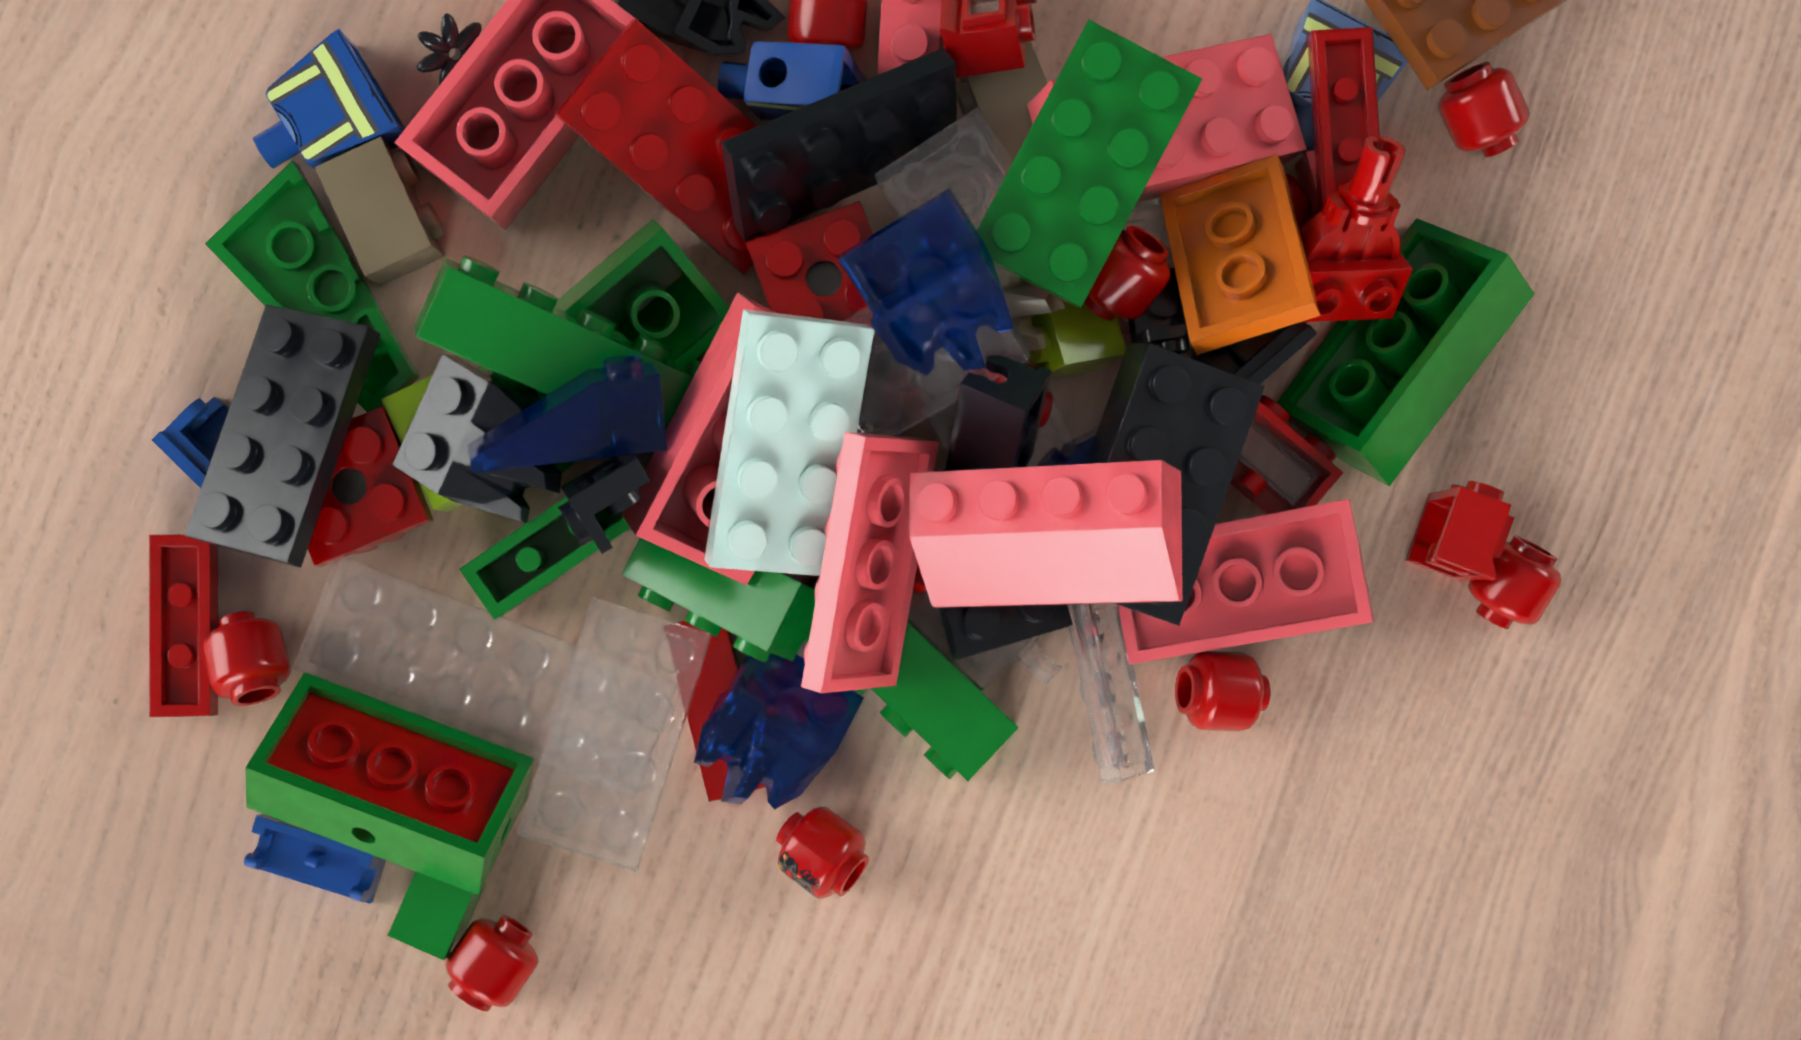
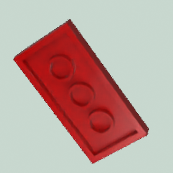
M632 19L554 115L738 272L745 274L753 264L746 242L734 227L721 142L755 128L757 125L640 21ZM773 232L765 233V234H763V235H761V236H758V237H756V238H754V239H757V238H759V237L765 236V235L770 234V233H773Z

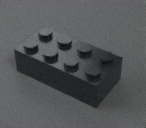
M1128 343L1085 464L1162 460L1181 471L1183 601L1115 604L1178 626L1180 625L1265 386L1151 343Z

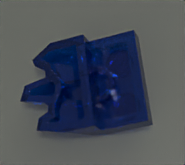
M950 188L841 253L838 259L872 311L873 315L870 322L894 359L926 376L934 369L935 352L942 347L964 371L986 368L976 336L978 327L987 325L997 333L1014 329L992 257L981 236Z
M771 653L766 663L747 655L729 689L720 694L701 729L694 763L709 767L718 759L726 761L728 773L721 802L742 804L751 796L758 785L762 783L766 786L768 803L775 810L799 797L833 757L864 697L854 690L818 693L801 687L805 662L797 654L792 662Z

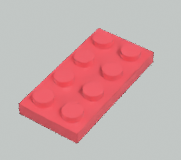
M844 433L842 450L839 453L836 464L837 480L832 509L825 528L826 544L821 573L815 587L816 602L810 637L804 651L805 667L801 687L818 693H830L896 686L918 565L909 538L910 473L934 472L939 446L938 441L909 436Z
M1351 499L1215 524L1179 626L1118 605L1129 665L1374 622L1375 619Z

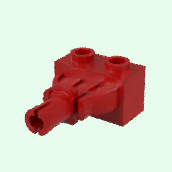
M1375 136L1366 138L1361 158L1351 182L1337 186L1336 192H1330L1324 210L1311 218L1303 228H1299L1320 316L1302 322L1391 319L1395 314L1413 268L1400 253V238L1394 222L1401 205L1398 203V199L1389 193L1396 171L1399 169L1406 151L1404 146L1393 138L1380 136L1379 140Z

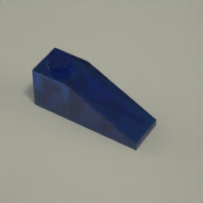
M624 355L603 360L604 368L586 370L468 444V458L472 473L667 450L659 372L652 363H642V357Z

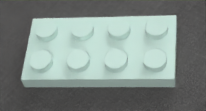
M743 309L704 558L709 567L820 576L826 544L825 528L828 517L831 514L837 480V459L842 450L844 433H857L874 328L861 323Z

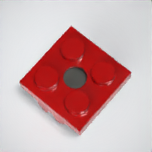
M861 201L746 242L769 307L777 313L867 324L872 328L903 318L900 305Z
M384 406L351 420L308 546L314 566L323 567L352 554L375 550L378 548L377 545L381 543L399 540L404 537L407 531L434 521L419 482L392 465L401 447V442Z

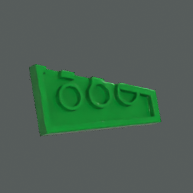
M291 161L205 243L264 306L267 304L366 325L381 334L357 402L366 412L383 406L381 399L412 385L420 377L303 171L294 161Z

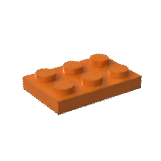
M1278 154L1159 194L1188 336L1197 355L1320 316L1285 171Z

